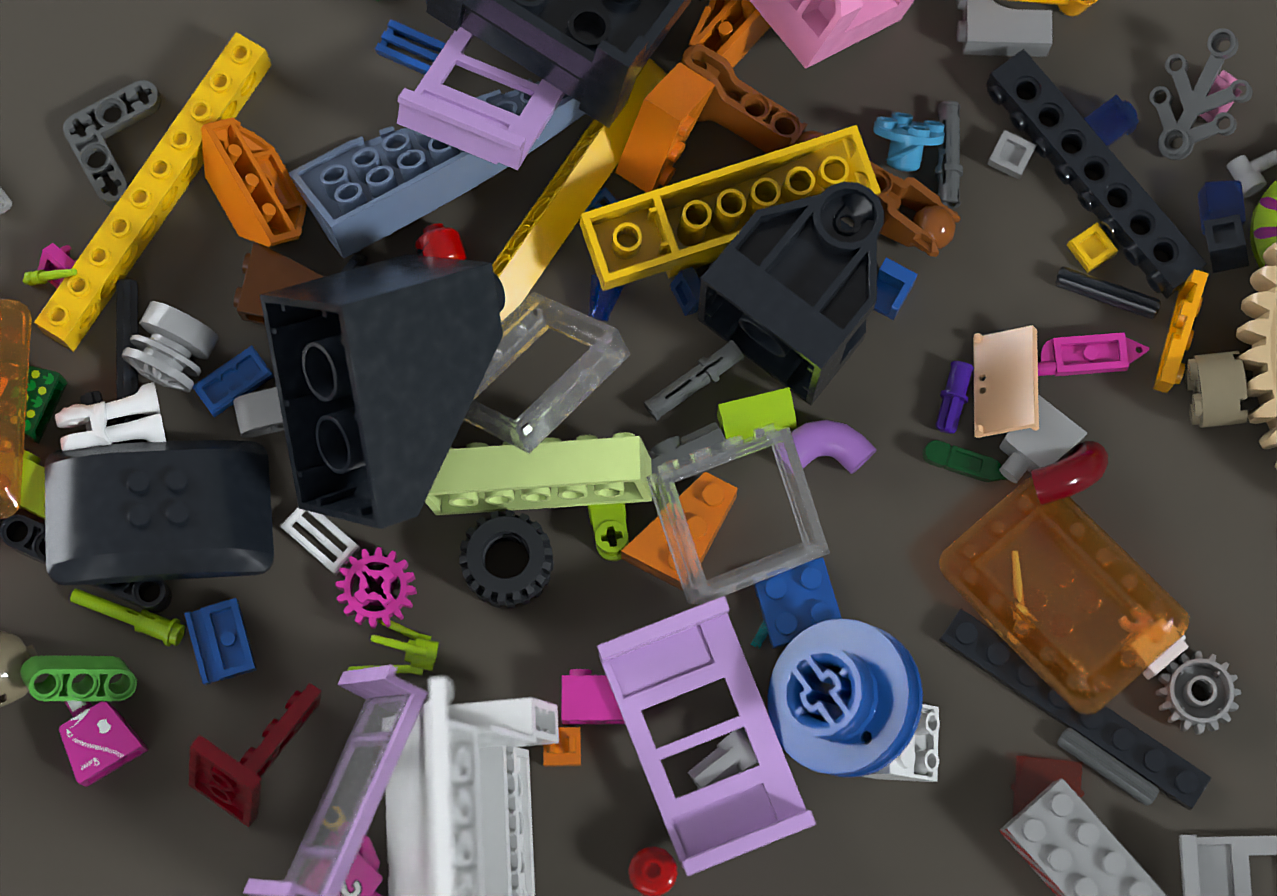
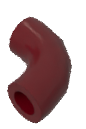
M1084 441L1077 445L1069 457L1031 470L1040 504L1044 505L1073 496L1098 482L1108 466V453L1105 448L1098 442Z

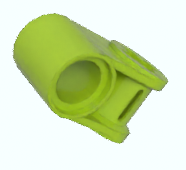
M625 503L588 505L590 524L593 525L598 554L607 561L621 560V550L629 544ZM615 535L617 546H609L608 536Z

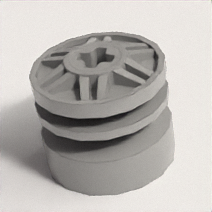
M152 301L139 322L151 334V337L132 335L130 341L139 350L127 347L121 356L137 372L149 380L164 387L190 392L194 382L185 374L196 377L201 373L200 368L189 359L190 356L208 359L219 337L212 329L190 315L169 305Z

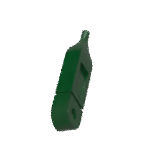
M937 440L931 441L923 449V458L930 465L943 467L946 470L983 482L1008 480L1001 474L999 470L1001 464L994 458L954 445L951 446L948 443Z

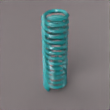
M762 623L761 627H759L758 631L760 632H757L756 639H753L754 641L751 643L754 647L758 645L761 648L763 641H765L764 639L767 637L768 632L766 631L765 623Z

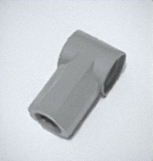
M744 727L734 730L717 744L718 748L687 773L699 789L747 771L758 762Z

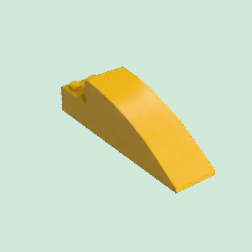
M854 125L582 213L579 224L603 291L664 271H666L668 278L689 267L693 266L696 269L715 262L747 221L759 209L819 195L831 185L841 182L860 183L870 188L876 196L881 191L858 127Z

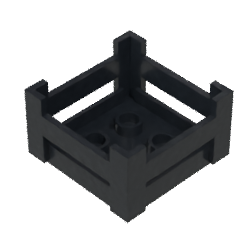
M428 0L426 13L456 32L460 27L580 102L578 109L609 128L628 103L638 73L692 0Z

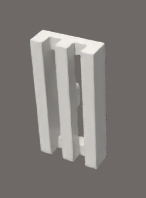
M297 507L281 525V528L336 576L340 572V568L349 562V557L354 553L356 554L360 547L324 515L307 511L348 547L342 552L301 516L306 510ZM295 522L299 523L338 559L333 563L294 529L292 525Z

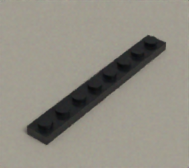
M963 609L958 611L940 638V642L1067 728H1072L1188 810L1194 807L1212 777Z

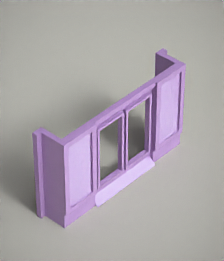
M460 27L457 32H453L415 91L404 88L398 96L400 105L397 124L494 164L501 163L518 170L565 93L544 79L538 85L464 55L463 52L474 35ZM457 65L532 97L519 116L445 86L443 83L453 67Z
M725 596L597 645L603 669L682 869H685L687 876L816 824L811 811H806L727 614L730 609ZM725 678L739 716L656 749L641 710ZM744 727L759 766L676 799L661 759Z

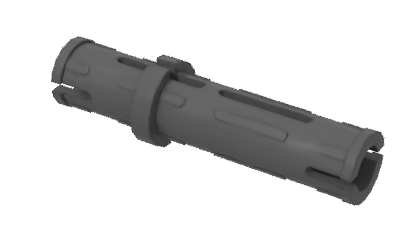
M944 101L938 104V122L945 125L944 142L938 145V165L935 166V176L938 178V196L941 203L951 209L959 207L961 204L960 177L963 176V166L960 165L961 105L955 101Z
M730 340L728 344L707 359L704 356L697 361V366L673 381L649 400L644 401L646 409L658 421L660 417L708 383L712 382L714 384L719 381V375L739 361L744 360V355L738 346Z

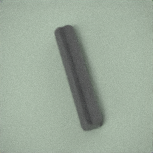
M1067 728L1061 734L1057 742L1060 747L1144 805L1148 806L1153 803L1159 793V789L1072 728Z

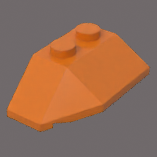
M233 117L203 124L201 135L205 178L238 236L267 247L298 239L302 232L307 204L291 180L275 148L254 132L242 127L241 123Z

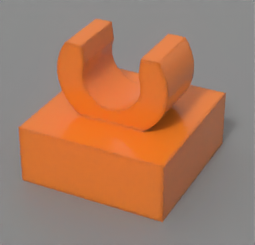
M558 727L559 743L543 745L544 767L581 766V728Z

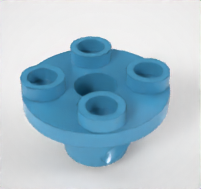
M893 112L891 118L877 117V120L874 122L873 132L890 140L886 159L887 164L893 169L911 172L920 168L924 145H940L944 142L945 125L943 123L932 120H925L924 123L912 121L913 116L910 114Z

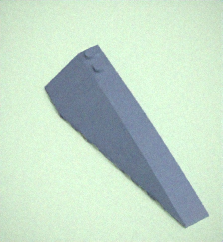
M499 89L475 98L520 116L532 96L519 90L501 94ZM565 93L528 154L586 114L578 109L580 102ZM391 126L379 130L381 136L364 142L363 137L350 140L289 172V176L330 242L340 255L346 258L461 196L508 166L501 163L494 164L407 127L395 131L394 127Z

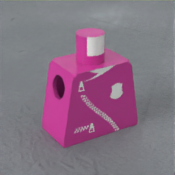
M64 701L73 719L62 724L59 727V732L78 784L88 787L149 750L111 703L101 701L93 706L90 701Z

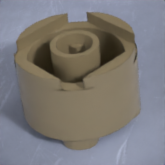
M1239 351L1193 355L1192 359L1187 360L1188 369L1184 371L1186 390H1193L1194 392L1192 394V404H1189L1191 425H1199L1200 428L1245 424L1247 422L1248 410L1240 409V402L1247 399V385L1242 359L1236 360V357L1240 354Z

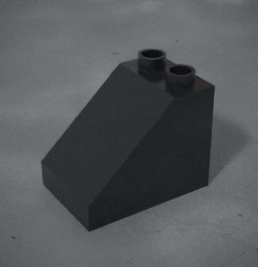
M406 254L260 294L299 509L378 529L417 517L503 337L500 312L505 306V291L501 280L493 272L492 263Z

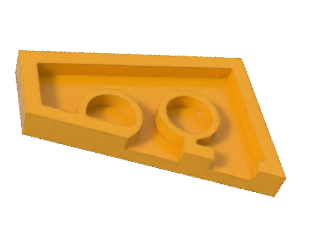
M1194 269L1178 291L1153 390L1167 393L1174 384L1179 385L1182 380L1185 364L1181 363L1184 351H1188L1192 343L1194 330L1191 329L1202 305L1203 297L1201 296L1209 273Z

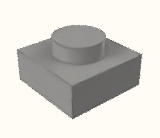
M1004 130L987 165L1020 179L1036 145Z

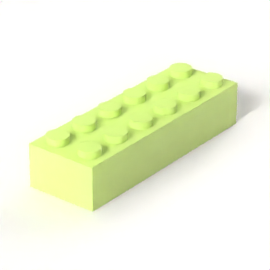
M628 432L616 433L613 435V438L601 439L594 435H581L572 441H561L558 438L549 437L540 439L539 443L529 444L519 440H508L500 446L470 443L466 448L452 449L450 447L425 503L435 515L649 502L652 501L651 458L640 436H635Z

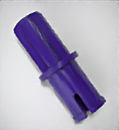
M962 361L951 362L945 390L940 392V397L943 399L935 426L936 429L943 433L954 434L956 432L963 404H966L969 399L966 393L974 367Z

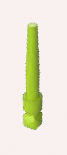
M62 269L25 272L23 283L29 286L45 284L51 280L74 276L77 274V270Z

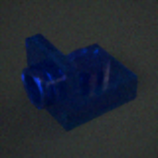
M1117 94L1084 119L1107 147L1111 146L1126 133L1128 135L1131 134L1139 123L1137 119L1138 114L1132 104L1127 100L1122 101Z

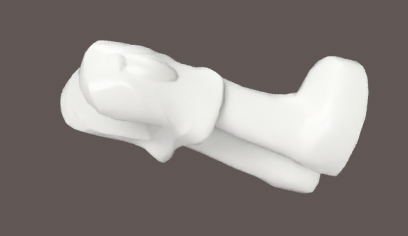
M154 382L142 385L136 394L108 403L102 401L92 405L74 404L64 407L59 413L55 414L56 424L59 428L86 425L87 430L62 437L60 439L62 451L105 446L134 439H144L147 442H166ZM135 414L150 415L138 420L106 426L109 419Z

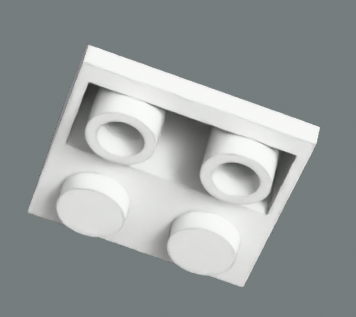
M922 704L917 729L904 751L886 767L861 777L937 782L939 765V707Z

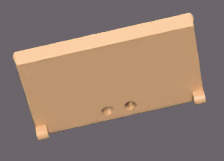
M1030 325L983 336L975 333L973 338L974 437L980 438L1028 428L1037 431L1039 429L1037 329Z

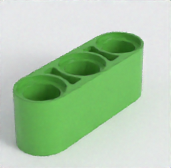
M39 655L27 659L20 670L21 679L32 697L41 701H122L131 697L137 687V679L121 658L115 656ZM49 673L46 680L41 683H34L37 676ZM82 673L86 674L82 681L72 683L75 676ZM122 673L119 681L109 683L114 675Z

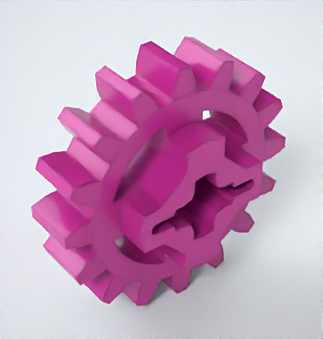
M377 547L375 556H370L366 549H362L361 560L358 561L355 557L350 556L349 561L352 567L350 569L341 567L339 570L345 577V581H337L335 583L337 589L344 591L343 594L336 597L339 604L348 603L343 611L347 617L355 612L357 613L355 622L358 625H361L365 619H369L371 629L376 628L378 620H382L386 627H390V617L395 615L398 619L402 620L404 617L401 608L412 609L413 607L412 602L407 599V596L417 594L416 588L408 585V583L416 579L413 572L404 573L409 564L405 559L396 563L397 554L393 550L387 557H384L381 547ZM372 565L387 566L381 571L368 568ZM357 576L360 579L359 590L354 593L355 596L353 597L352 586ZM366 577H369L372 582L375 581L378 585L381 584L386 599L374 591L371 592L372 590ZM400 579V593L397 600H395L392 596L393 586ZM371 605L383 606L385 608L382 611H368L365 609Z

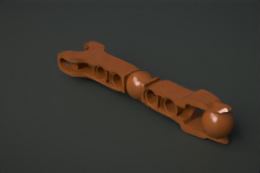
M698 44L692 45L684 51L680 62L715 84L697 121H715L766 153L825 135L815 130L805 131L807 123L804 122L802 124L795 114L739 80L731 64L720 54ZM692 59L702 61L706 69L694 64ZM870 161L881 191L877 197L880 199L884 210L881 234L906 247L915 246L927 255L937 257L939 254L938 250L953 240L956 228L955 223L959 222L961 217L957 212L942 204L938 195L915 178L907 177L903 180ZM901 204L917 211L912 221L898 211Z

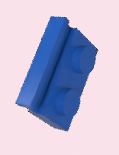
M237 598L206 606L197 611L184 613L201 680L205 686L212 682L226 680L257 670Z

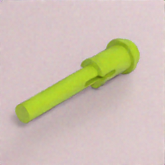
M77 588L73 590L70 597V602L133 625L136 632L162 640L167 647L171 645L178 646L185 633V625L180 624V620L177 618L169 620L145 609L140 613Z

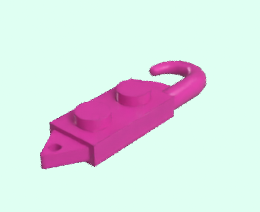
M1125 332L1053 338L1042 347L1040 362H1038V376H1067L1127 371L1131 363L1149 351V347L1125 337ZM1136 349H1140L1141 353L1136 352Z

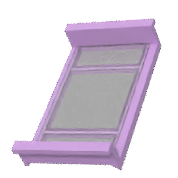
M386 665L343 671L337 685L366 699L285 881L249 879L243 891L244 894L249 896L339 895L428 694L426 691L394 676L397 670L396 667Z

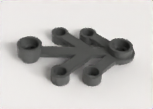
M1217 29L1210 34L1207 40V47L1211 55L1194 90L1187 74L1189 69L1188 61L1180 54H1173L1167 58L1165 68L1173 77L1184 108L1178 123L1171 108L1173 102L1172 93L1164 86L1155 87L1150 93V102L1157 108L1164 128L1158 140L1159 150L1170 160L1184 159L1192 152L1194 143L1216 134L1223 136L1231 135L1237 127L1235 118L1227 112L1217 114L1213 121L1192 128L1197 116L1233 101L1245 103L1252 97V87L1245 80H1236L1230 87L1208 95L1225 59L1234 56L1238 50V39L1228 29ZM1230 41L1228 50L1219 51L1221 42ZM1181 60L1183 63L1182 68L1178 71H1172L1171 66L1173 62ZM1239 86H1246L1247 91L1245 95L1236 97L1235 90ZM1165 92L1167 94L1166 100L1163 103H1156L1157 95ZM1225 118L1230 119L1231 124L1227 129L1222 130L1219 128L1221 120ZM1178 137L1182 138V146L1178 149H1173L1172 141Z

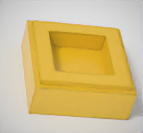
M1095 223L1067 243L1068 248L1087 273L1116 255L1119 251L1098 223Z

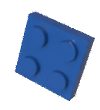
M823 557L752 577L772 649L788 645L797 635L815 624L827 620L842 619Z

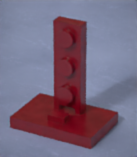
M311 683L307 685L303 692L296 690L285 705L286 713L280 720L274 718L267 725L262 734V737L265 739L256 749L250 747L240 762L199 734L190 745L189 786L249 828L258 817L261 777L320 705L322 691Z

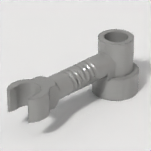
M1277 149L1250 162L1245 155H1241L1228 163L1227 169L1236 181L1234 186L1241 198H1248L1266 186L1267 182L1260 172L1277 164Z

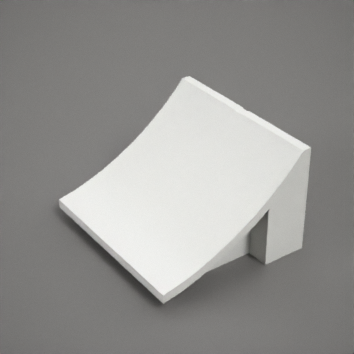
M446 677L429 678L430 700L422 705L385 789L387 863L389 864L388 896H535L529 750L518 747L559 743L557 705L535 698L449 705L454 695L452 682ZM398 715L383 719L384 732H391Z

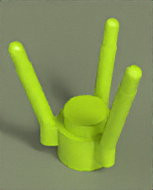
M378 620V623L386 627L382 620ZM392 620L391 626L387 628L411 638L408 643L378 635L371 636L372 642L406 651L404 661L411 662V665H392L397 668L395 673H411L422 676L424 669L433 671L439 642L432 641V636L420 634ZM386 665L350 666L347 671Z

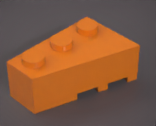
M711 0L701 15L689 46L696 44L706 46L726 58L733 68L771 26L749 0ZM693 59L694 64L706 69L702 61Z
M679 62L644 98L615 173L646 193L655 190L659 185L665 187L675 173L676 169L673 165L683 153L686 147L685 142L715 84Z
M705 471L621 550V559L687 592L737 497L738 488Z

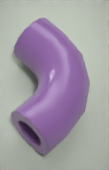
M830 420L804 423L788 433L774 446L775 451L782 460L797 473L815 458L830 456L836 459L850 474H853L877 450L862 434L847 424Z

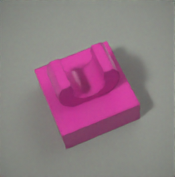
M54 243L45 247L42 250L38 270L71 269L76 262L69 257L71 247L65 245L59 248ZM64 278L48 282L55 288H58Z

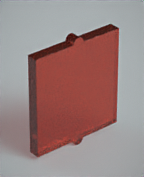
M1016 756L1015 782L1010 786L1011 790L1014 791L1012 818L1053 781L1062 778L1079 798L1083 797L1084 791L1081 790L1082 762Z

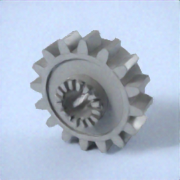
M1196 651L1192 654L1191 660L1184 653L1178 656L1179 665L1170 662L1166 666L1170 675L1161 674L1157 680L1164 684L1165 687L1155 691V695L1165 698V702L1158 708L1160 711L1170 710L1171 715L1167 720L1169 723L1178 719L1181 721L1180 731L1184 732L1193 725L1195 734H1201L1204 732L1205 725L1213 732L1219 729L1218 721L1223 724L1230 722L1231 718L1227 712L1238 710L1239 705L1233 702L1234 697L1241 694V690L1234 688L1233 682L1238 677L1237 675H1229L1226 671L1229 666L1227 662L1220 665L1216 662L1215 654H1211L1204 659L1201 651ZM1192 684L1200 685V687L1204 688L1206 697L1203 702L1193 697L1191 693Z

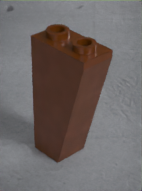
M254 242L251 253H246L243 260L242 273L246 275L243 286H238L236 289L234 307L237 308V312L242 320L265 325L260 294L319 279L324 276L262 244Z

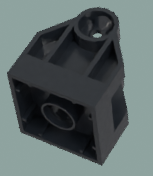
M841 182L831 185L819 195L757 210L702 276L698 320L726 342L732 340L743 355L784 386L789 387L792 392L809 405H812L864 340L866 318L873 311L877 301V240L880 236L884 220V210L880 199L870 188L860 183ZM841 218H851L854 222V227L843 222Z

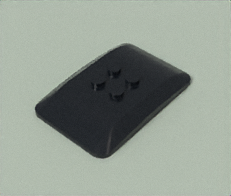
M238 440L137 442L62 451V449L56 450L48 456L45 462L46 569L49 578L59 585L67 586L264 574L270 570L274 562L267 450L257 442Z

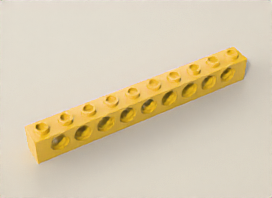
M237 32L233 35L71 268L76 269L77 274L64 278L34 321L43 334L72 352L75 351L115 293L117 281L127 276L204 164L201 135L203 124L232 117L236 118L271 67L266 49Z

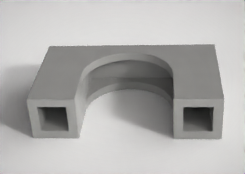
M957 0V9H963V21H958L957 42H963V55L1014 56L1022 49H1025L1030 56L1047 57L1052 45V10L1010 9L997 4L993 0Z

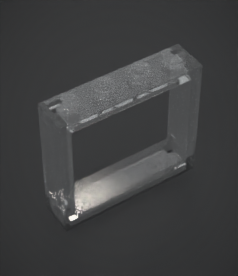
M533 292L501 322L503 337L474 399L549 328L591 348L516 420L474 399L464 420L529 454L631 354L617 328ZM535 308L538 312L537 315H534L533 310ZM528 422L529 424L522 430L521 427Z
M774 423L764 427L753 429L754 436L743 440L742 435L721 441L723 448L711 451L710 447L689 453V461L679 464L678 459L664 462L662 465L657 466L659 472L646 476L688 604H705L830 553L789 427L775 428ZM772 446L802 542L706 580L674 482Z

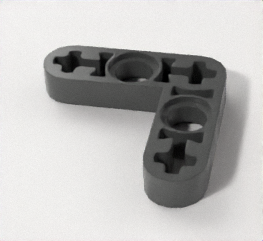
M140 80L74 113L64 123L63 131L96 194L109 207H114L129 184L108 148L105 139L158 111L161 105V97L157 88L149 81ZM142 92H145L150 101L144 105L139 101L138 96ZM128 100L133 112L129 113L123 101ZM110 107H118L122 110L120 119L113 123L104 121L103 114L105 110ZM94 116H96L97 121L102 127L99 130L97 129L93 120L91 119ZM82 124L86 128L85 132L87 135L80 138L76 134L77 130L75 127ZM95 152H102L106 155V162L99 168L88 166V158ZM108 174L113 183L119 186L117 188L118 194L115 196L108 192V186L102 178Z

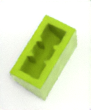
M789 387L718 404L717 417L728 448L785 435L797 428Z

